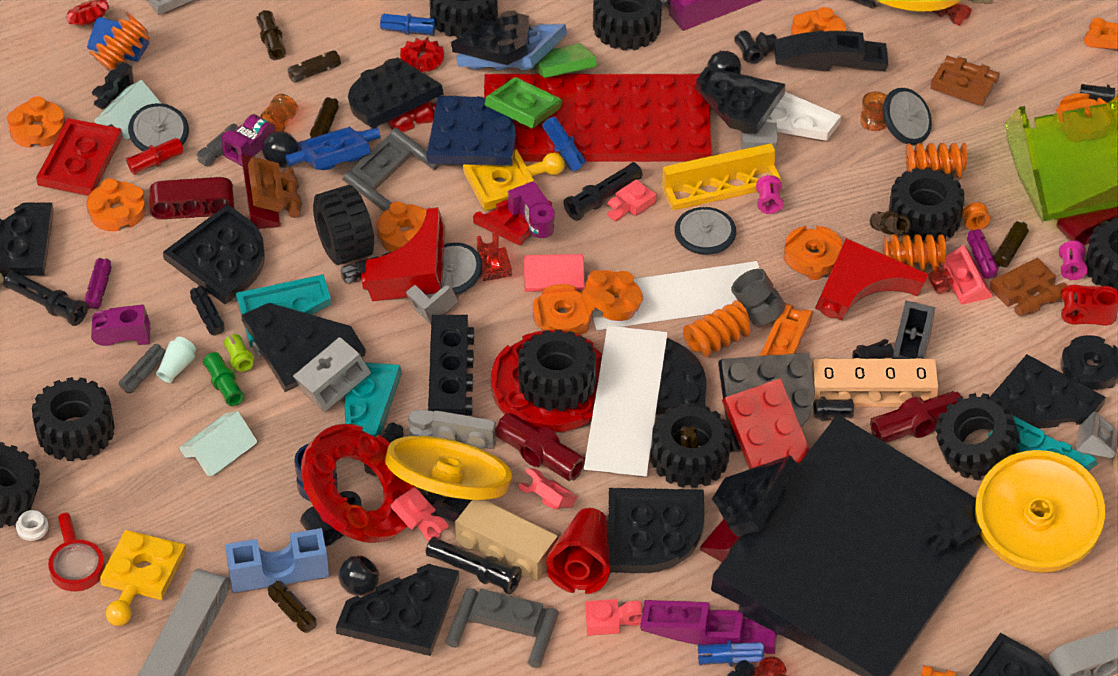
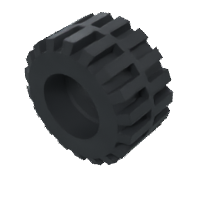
M429 0L430 18H435L437 30L440 33L445 32V35L449 37L456 36V38H459L463 32L475 30L481 27L483 22L495 20L498 16V0Z
M661 0L593 1V30L596 37L601 38L603 44H610L611 48L616 49L618 47L621 50L632 48L637 50L640 46L646 47L649 45V42H654L657 39V35L660 34Z
M925 167L924 170L914 168L912 172L906 171L902 173V177H897L891 189L889 211L896 212L909 219L910 229L906 233L903 232V235L907 234L910 240H913L914 236L918 234L923 242L927 235H932L934 241L937 240L939 235H944L945 241L946 237L951 238L960 227L965 193L961 189L959 181L953 180L954 177L949 173L943 174L942 170L937 169L935 171L928 167Z
M350 184L316 194L313 202L315 224L323 248L333 263L341 265L372 255L374 251L373 227L366 205L355 187Z
M1113 218L1111 222L1104 221L1100 227L1097 226L1093 230L1085 263L1087 265V275L1092 277V282L1095 285L1110 286L1117 291L1118 218Z
M555 329V332H550L549 330L542 331V335L535 334L531 336V341L526 340L523 344V349H520L518 354L519 389L521 394H524V398L528 402L533 401L534 406L538 408L543 406L548 411H552V409L565 411L567 407L574 409L578 407V403L584 404L588 400V396L593 394L596 381V355L590 342L585 343L586 338L581 335L575 336V332L568 331L565 333L558 329Z
M73 377L66 378L67 381L63 382L57 380L53 382V386L47 385L43 388V394H38L35 398L36 403L32 405V417L40 447H44V452L48 455L54 454V458L59 460L65 457L67 461H74V458L85 460L90 454L93 456L99 454V449H105L109 445L108 440H112L114 435L113 430L115 426L109 395H107L103 387H98V383L94 381L88 383L86 378L73 380ZM74 417H82L75 421H65Z
M976 393L969 394L967 399H963L962 396L957 398L955 405L951 403L947 405V413L941 412L939 416L940 423L936 424V438L951 470L955 473L960 472L961 477L968 478L972 475L974 480H981V476L986 475L997 463L1019 453L1020 448L1018 444L1020 443V436L1013 415L1006 404L1002 405L1001 400L997 397L991 400L989 394L982 393L981 397H977ZM989 429L993 431L981 443H964L965 438L976 430Z
M690 403L688 407L680 404L677 405L675 410L673 408L665 410V415L660 414L657 418V423H654L652 428L651 457L653 468H657L656 473L660 477L666 476L665 481L668 483L676 482L678 487L683 488L685 485H691V488H698V484L707 486L711 484V479L717 481L721 477V473H725L727 463H729L731 432L728 429L727 421L720 419L721 414L717 411L710 412V407L703 406L700 408L697 407V404ZM684 426L687 428L695 426L697 428V442L701 447L687 448L681 446V428Z
M0 442V528H3L4 524L8 526L15 525L21 514L31 510L40 483V471L36 469L37 464L34 459H28V453L18 451V447L11 445V447L5 446L3 442Z

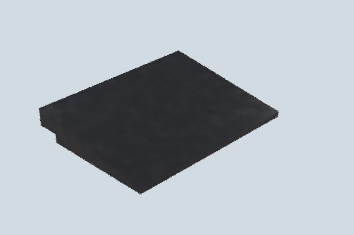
M837 414L792 474V481L784 488L779 496V503L766 518L767 523L765 527L755 534L748 533L743 535L713 573L711 591L738 604V612L742 613L744 617L860 676H892L984 543L980 535L979 538L958 551H955L949 545L943 556L936 557L934 554L940 545L936 542H930L925 546L923 544L924 539L929 531L935 530L940 520L960 508L976 523V498Z

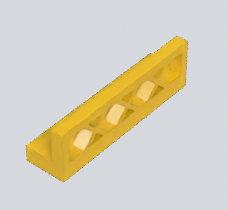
M772 143L664 166L662 170V189L672 211L756 193L758 178L755 177L758 174L768 172L769 175L776 176L781 180L774 165L775 149ZM735 179L745 182L737 187L728 184L730 180ZM711 185L716 187L717 190L708 193L701 190V188ZM683 191L690 195L687 198L677 200L674 193Z

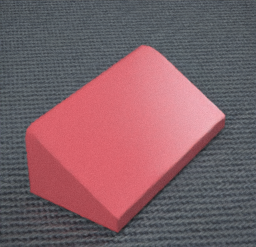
M965 245L945 256L944 266L941 264L961 304L993 297L974 257Z
M583 255L524 256L525 292L542 291L556 284H569L575 286L576 291H583Z

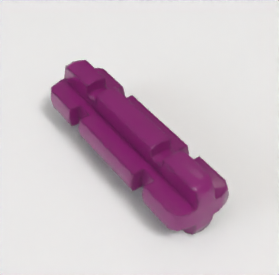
M982 230L969 231L967 241L972 248V253L979 268H981L982 276L985 279L997 277L999 268L993 260V254Z
M98 258L95 261L94 270L92 271L87 288L88 291L84 298L89 309H98L102 304L103 298L101 297L104 296L109 279L107 276L110 275L112 269L111 261L107 258Z

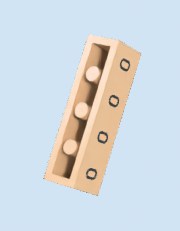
M812 359L815 387L814 401L820 400V397L825 396L826 400L853 399L854 407H900L903 402L912 397H921L923 400L936 397L938 393L935 359Z

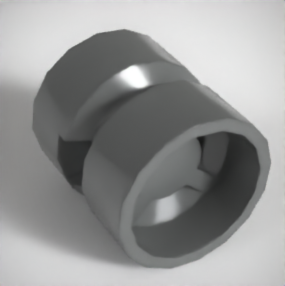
M757 268L745 272L734 281L731 287L732 293L745 307L753 325L768 324L778 318L785 309L784 300L778 291L773 288V283L763 269Z

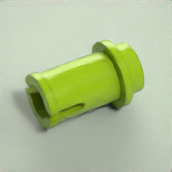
M232 334L235 344H232L229 336L224 340V347L231 357L230 364L233 369L239 372L248 371L253 366L254 355L251 351L247 350L240 335Z

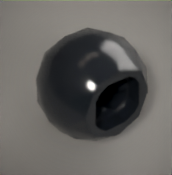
M728 50L712 54L707 63V67L738 74L741 73L742 69L738 56Z
M284 131L273 132L263 142L262 151L264 158L268 161L279 163V167L287 166L285 155L298 152L297 140L290 133Z
M356 555L349 557L343 562L339 570L338 579L340 585L347 593L354 596L369 594L375 589L379 581L380 572L368 558Z

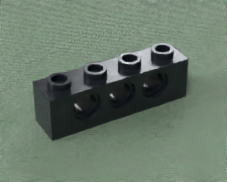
M432 315L428 411L434 412L436 410L472 416V397H467V392H473V374L467 373L468 368H473L474 351L468 350V345H474V327H468V315Z

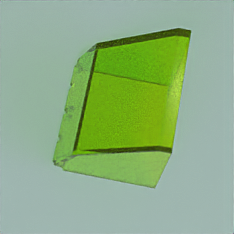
M1118 95L1110 103L1090 106L1091 117L1089 118L1086 116L1085 109L1080 108L1062 112L1063 123H1059L1060 120L1057 113L1035 117L1034 124L1036 128L1031 129L1025 106H1021L1005 122L1006 138L1018 177L1042 223L1118 208Z

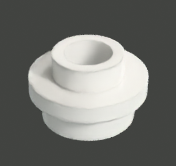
M29 510L21 514L16 523L18 536L27 541L41 539L49 529L47 518L35 510Z

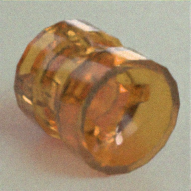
M874 91L867 93L863 97L860 123L865 129L869 131L885 129L883 104L887 96L886 94Z
M276 94L271 100L270 106L264 109L260 117L275 126V132L284 131L289 124V120L293 119L297 114L298 105L290 96Z

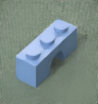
M322 528L290 533L289 545L275 552L261 550L257 539L225 544L232 593L266 588L276 581L289 584L329 577L327 552Z

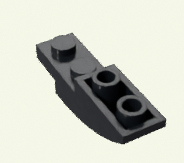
M816 31L775 39L774 42L775 63L777 65L829 71L832 64L877 71H886L889 65L886 43L864 40L863 32Z

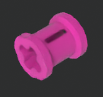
M766 175L759 178L756 182V190L760 196L757 206L762 213L774 214L783 208V199L780 197L782 182L776 176Z
M1068 241L1059 248V256L1063 259L1061 275L1069 280H1079L1087 274V265L1083 260L1085 246L1081 242Z

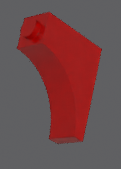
M439 207L427 209L425 220L419 231L402 247L384 256L366 260V272L361 274L363 289L368 290L372 302L408 297L406 292L414 285L425 295L436 294L442 289L445 225Z
M846 238L815 309L821 311L826 317L843 320L847 311L857 301L873 293L899 291L918 296L928 274Z

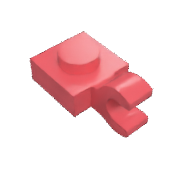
M634 180L616 192L615 197L608 201V205L613 209L607 213V216L614 221L620 220L628 212L637 216L656 203L657 194L638 180Z
M526 469L525 472L532 476L533 483L531 486L527 483H519L518 487L521 491L538 494L543 498L542 502L552 509L558 510L559 508L573 507L578 497L556 481L548 480L539 470Z
M416 487L398 497L390 506L411 530L417 526L428 541L432 537L439 538L441 536L440 533L448 528V524L443 518L432 516L436 509Z
M618 599L585 601L587 636L619 634L620 625L637 626L641 624V601H629L621 607H618Z

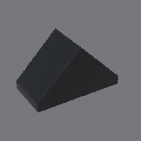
M905 300L892 359H924L932 333L936 307Z

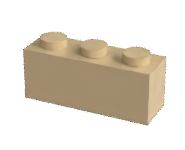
M472 500L455 521L456 541L463 547L473 549L485 556L496 557L498 562L509 567L518 566L522 570L521 576L529 577L537 582L548 569L546 563L547 555L558 540L557 535L487 500Z

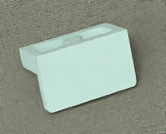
M140 80L128 86L94 122L106 126L113 124L114 127L121 128L122 136L128 140L130 139L128 125L133 114L146 105L161 102L146 84Z
M236 411L223 414L181 445L179 449L185 458L196 457L206 475L213 476L255 445L257 440L240 413Z

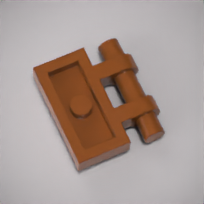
M947 55L944 64L941 63L934 75L930 89L983 106L993 89V83H997L1000 73L990 70V66L984 64L978 66L967 62L966 58L960 56L954 58Z
M252 156L248 163L253 206L281 212L285 205L290 217H298L302 202L300 195L297 194L299 183L298 178L294 175V170L287 168L281 172L279 163Z
M1035 258L991 280L990 289L1007 307L1018 303L1014 309L1018 316H1022L1026 313L1033 314L1039 311L1040 306L1048 302L1053 304L1061 300V291L1067 284L1062 282L1055 285L1056 275L1039 258Z

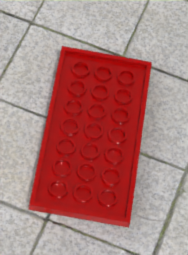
M484 74L485 99L486 96L514 77L562 100L561 108L547 119L551 117L558 119L568 136H573V142L586 159V162H687L712 156L709 104L696 90V79L700 74H561L547 78L542 77L540 74ZM512 119L516 131V149L524 162H542L549 153L560 154L555 152L554 143L543 129V123L547 119L533 129Z

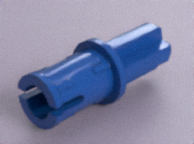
M408 13L407 16L382 14L380 19V28L382 30L405 32L406 35L417 33L434 36L435 33L433 30L436 26L435 18L413 17L411 13Z
M556 117L547 119L543 123V129L554 143L555 152L561 154L571 171L581 168L582 164L586 163V159L574 144L573 136H568Z
M728 640L727 644H698V654H712L699 655V665L729 663V667H732V663H739L742 660L762 662L764 660V646L761 642L731 643V640Z

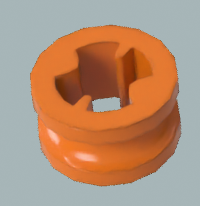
M971 203L962 211L963 220L969 230L983 229L991 221L984 203Z

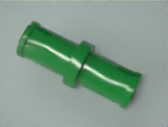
M218 352L206 355L203 365L212 377L211 383L214 388L220 390L226 404L230 407L239 405L245 396L236 383V375L232 369L227 368L222 360V356Z

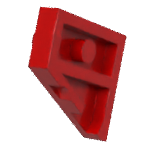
M508 200L497 203L496 209L486 214L479 211L473 215L474 224L519 246L531 235L529 224L521 213L513 216L509 211Z

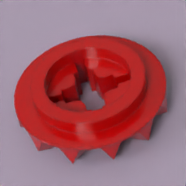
M89 0L69 10L66 19L69 24H75L76 26L95 22L98 17H103L109 10L107 0Z
M416 37L414 42L406 41L405 47L400 48V59L421 72H429L442 64L444 50L443 47H439L438 41L430 42L428 37L425 40H419ZM421 51L426 52L423 53V55L420 58H418V54H420Z

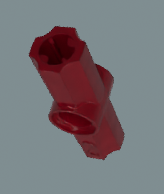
M952 391L927 400H923L921 397H912L903 402L899 409L871 418L870 427L872 434L885 443L910 434L915 438L925 437L935 430L936 424L940 423L939 416L941 412L947 413L946 406L950 403L955 405L957 403L956 399L961 397L959 392Z
M512 413L504 414L495 428V436L519 450L522 458L533 467L543 465L568 481H574L581 474L585 464V457L560 443V439L550 428L541 426L537 429Z

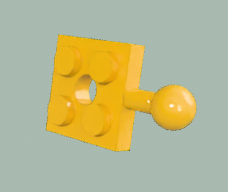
M515 149L513 166L463 164V173L483 210L486 211L496 208L497 203L508 200L509 190L534 181L532 176L545 172L549 175L560 174L565 168V160L558 153H549L542 162L526 166L517 149ZM501 177L506 181L497 182L494 179Z
M124 531L100 577L102 586L122 590L119 599L111 602L106 608L105 615L110 624L123 626L130 621L132 616L130 604L136 594L163 600L186 554L185 544L133 531ZM146 561L151 563V565L144 568L136 567L140 562Z

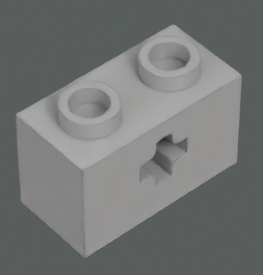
M339 337L293 375L303 393L325 412L371 372L361 355Z

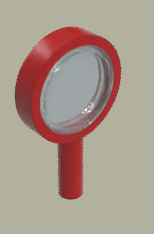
M62 513L58 516V521L64 543L59 545L49 557L48 567L50 576L54 584L63 590L71 592L84 591L93 587L101 580L100 577L105 569L103 554L94 543L86 540H77L71 515L69 513Z

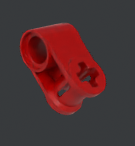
M1075 284L1062 289L1061 299L1064 302V308L1061 311V316L1064 322L1073 325L1096 324L1107 326L1116 321L1118 314V291L1115 288ZM1074 293H1077V299H1074Z

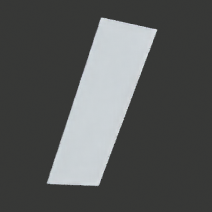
M758 262L634 279V282L639 286L643 294V301L638 312H635L634 316L629 320L614 321L602 317L604 312L595 307L593 320L596 330L607 329V326L623 327L712 314L715 310L722 309L725 305L732 304L734 300H737L731 291L734 281L745 272L759 268Z
M607 326L584 470L647 476L652 428L655 421L667 332Z

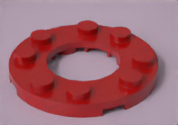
M542 331L522 336L521 341L512 346L507 345L502 349L492 366L491 392L496 405L503 414L512 413L537 429L545 426L554 432H567L592 421L602 361L600 351L593 347L596 355V381L594 392L591 396H588V400L584 404L578 403V407L574 409L567 407L565 411H558V409L548 411L543 406L540 408L534 406L533 401L528 402L524 398V394L520 392L518 380L519 351L523 349V344L526 340L531 341V336L535 334L542 335ZM586 338L585 343L590 342V344L593 346L594 343Z
M353 424L330 426L320 432L309 443L302 458L303 488L312 505L326 524L354 540L366 543H380L396 537L407 525L390 506L398 497L416 486L400 479L387 467L385 458L390 442L380 435L374 437L362 431V426ZM345 458L362 461L375 472L383 487L384 499L380 508L365 511L361 506L350 505L346 502L348 499L338 493L334 484L336 480L335 478L333 479V471L336 468L337 461Z

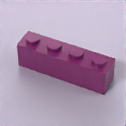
M670 0L669 15L681 30L685 31L762 0Z

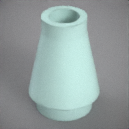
M176 337L174 341H170L156 375L164 382L172 383L174 378L195 359L196 347L183 337Z

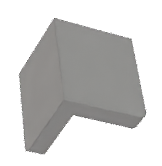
M765 122L757 134L742 132L741 150L772 143L773 147L777 146V123Z
M448 284L444 287L442 286V289L436 294L425 295L416 285L406 292L413 309L429 324H431L432 315H444L458 303L453 289Z

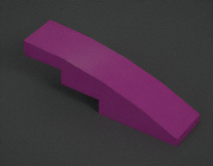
M645 600L640 624L641 631L695 645L727 644L728 640H731V643L761 642L763 643L765 654H775L778 633L750 619H745L743 614L738 611L711 610L709 602Z

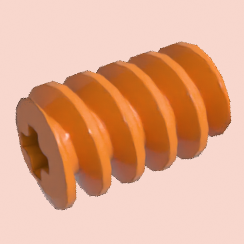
M126 12L129 21L122 18L118 20L122 29L111 28L114 38L105 35L103 38L107 45L96 44L99 54L92 51L89 52L109 71L117 67V62L128 63L124 57L125 54L132 57L135 56L132 46L140 49L143 47L139 40L140 37L146 40L150 39L147 29L128 12Z
M917 143L914 151L911 144H907L905 150L906 169L912 172L914 168L924 170L925 167H928L935 171L937 169L942 170L945 174L949 173L950 175L952 171H956L958 179H961L967 165L966 143H962L960 150L956 143H951L949 149H947L945 143H940L937 151L933 143H928L926 150L922 143Z
M896 234L891 235L889 242H887L884 235L883 254L902 263H907L911 267H915V264L919 263L920 269L925 272L928 263H931L933 272H937L939 263L943 264V266L945 264L946 249L944 235H939L936 243L932 235H927L924 243L918 234L914 236L912 243L907 234L902 236L900 242Z
M734 300L732 304H727L722 309H717L712 314H707L702 319H697L692 324L685 325L683 328L684 339L692 351L700 352L704 357H709L711 350L719 352L721 345L729 347L731 340L738 342L741 339V335L748 337L751 334L748 313L742 303Z

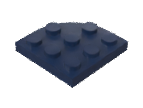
M439 96L426 153L427 163L513 166L516 149V131L512 118L485 106L486 99L480 96Z

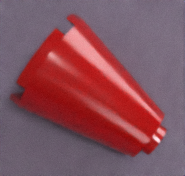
M595 508L581 509L549 551L546 560L547 574L556 586L571 593H574L575 589L585 590V594H591L602 589L608 582L610 575L608 524L606 516L600 510Z

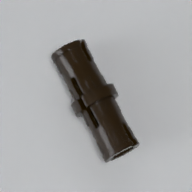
M261 11L258 13L259 16L256 17L261 30V41L266 45L269 57L273 60H279L284 57L283 54H286V49L281 40L282 31L276 25L271 11Z
M878 211L877 214L873 213L870 217L871 227L874 230H880L884 234H903V232L906 233L910 229L909 219L896 212L886 211L883 213Z

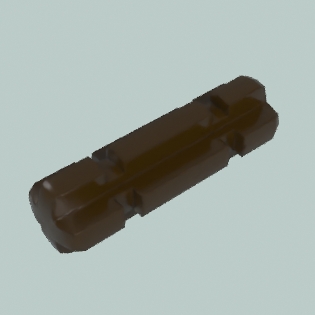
M336 50L324 53V57L318 55L301 62L300 66L299 64L292 65L287 69L288 76L292 82L303 80V76L308 78L328 70L327 67L330 69L337 67L341 64L339 54Z
M327 97L324 99L314 126L310 131V139L329 132L335 118L334 115L339 109V101L336 98Z
M1024 221L1022 223L1014 222L993 256L998 267H1007L1027 236L1029 229Z
M684 426L681 428V446L698 448L697 428L695 426L690 428Z
M276 581L274 584H271L268 587V596L275 603H279L280 609L292 622H297L296 626L304 633L314 629L317 625L315 616L310 611H305L306 607L291 591H287L288 587L282 581Z

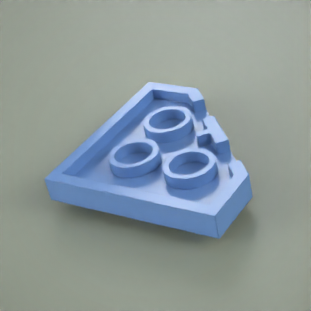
M539 24L532 26L531 31H529L528 55L509 65L458 54L456 56L458 67H469L472 70L483 67H494L495 70H503L508 67H518L519 70L532 69L567 35L566 24Z

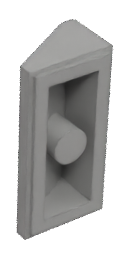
M1093 412L1079 426L1076 450L1082 453L1113 458L1116 452L1118 431L1101 415Z

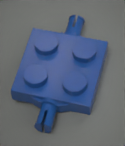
M346 127L297 143L298 152L285 155L286 162L289 167L298 163L309 162L316 170H329L334 168L335 164L344 161L355 162L360 160L363 155L370 154L368 142L380 139V131L378 127L363 132Z

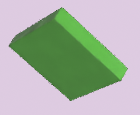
M579 43L551 49L535 64L534 69L542 77L547 78L594 68L597 66L596 57Z
M514 77L486 96L484 105L533 129L561 108L562 100Z

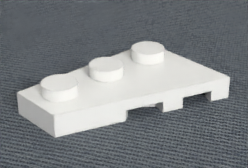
M785 92L766 122L777 123V132L827 141L840 125L841 116Z

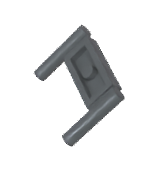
M394 128L389 136L370 151V154H367L352 170L347 171L342 180L349 185H353L359 193L385 211L389 209L391 202L375 189L409 158V154L412 153L433 170L439 164H428L426 158L427 150L398 128Z
M466 588L447 636L446 644L453 648L458 647L468 620L531 637L535 636L536 640L528 659V665L533 668H539L559 612L554 608L543 609L542 603L485 589H480L478 593L473 588Z

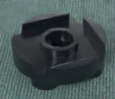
M1085 335L1076 337L1071 340L1069 346H1065L1062 352L1061 370L1066 376L1092 390L1113 388L1118 380V348L1114 344L1113 348L1105 344V339L1099 336ZM1091 359L1098 365H1089L1087 360Z

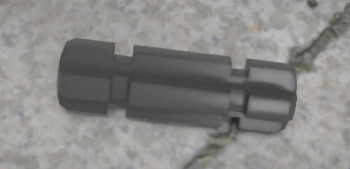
M233 123L225 129V132L228 130L233 132L239 126ZM224 131L206 145L207 147L202 148L197 153L199 163L209 166L215 161V158L223 154L221 136L225 133Z
M154 344L150 347L145 355L119 381V386L126 393L134 391L141 381L163 359L166 352L165 349L159 344Z

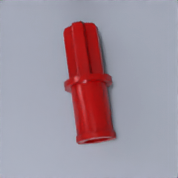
M174 138L155 147L150 145L148 150L127 157L126 162L131 173L135 175L152 166H161V162L182 154L184 148L179 138Z

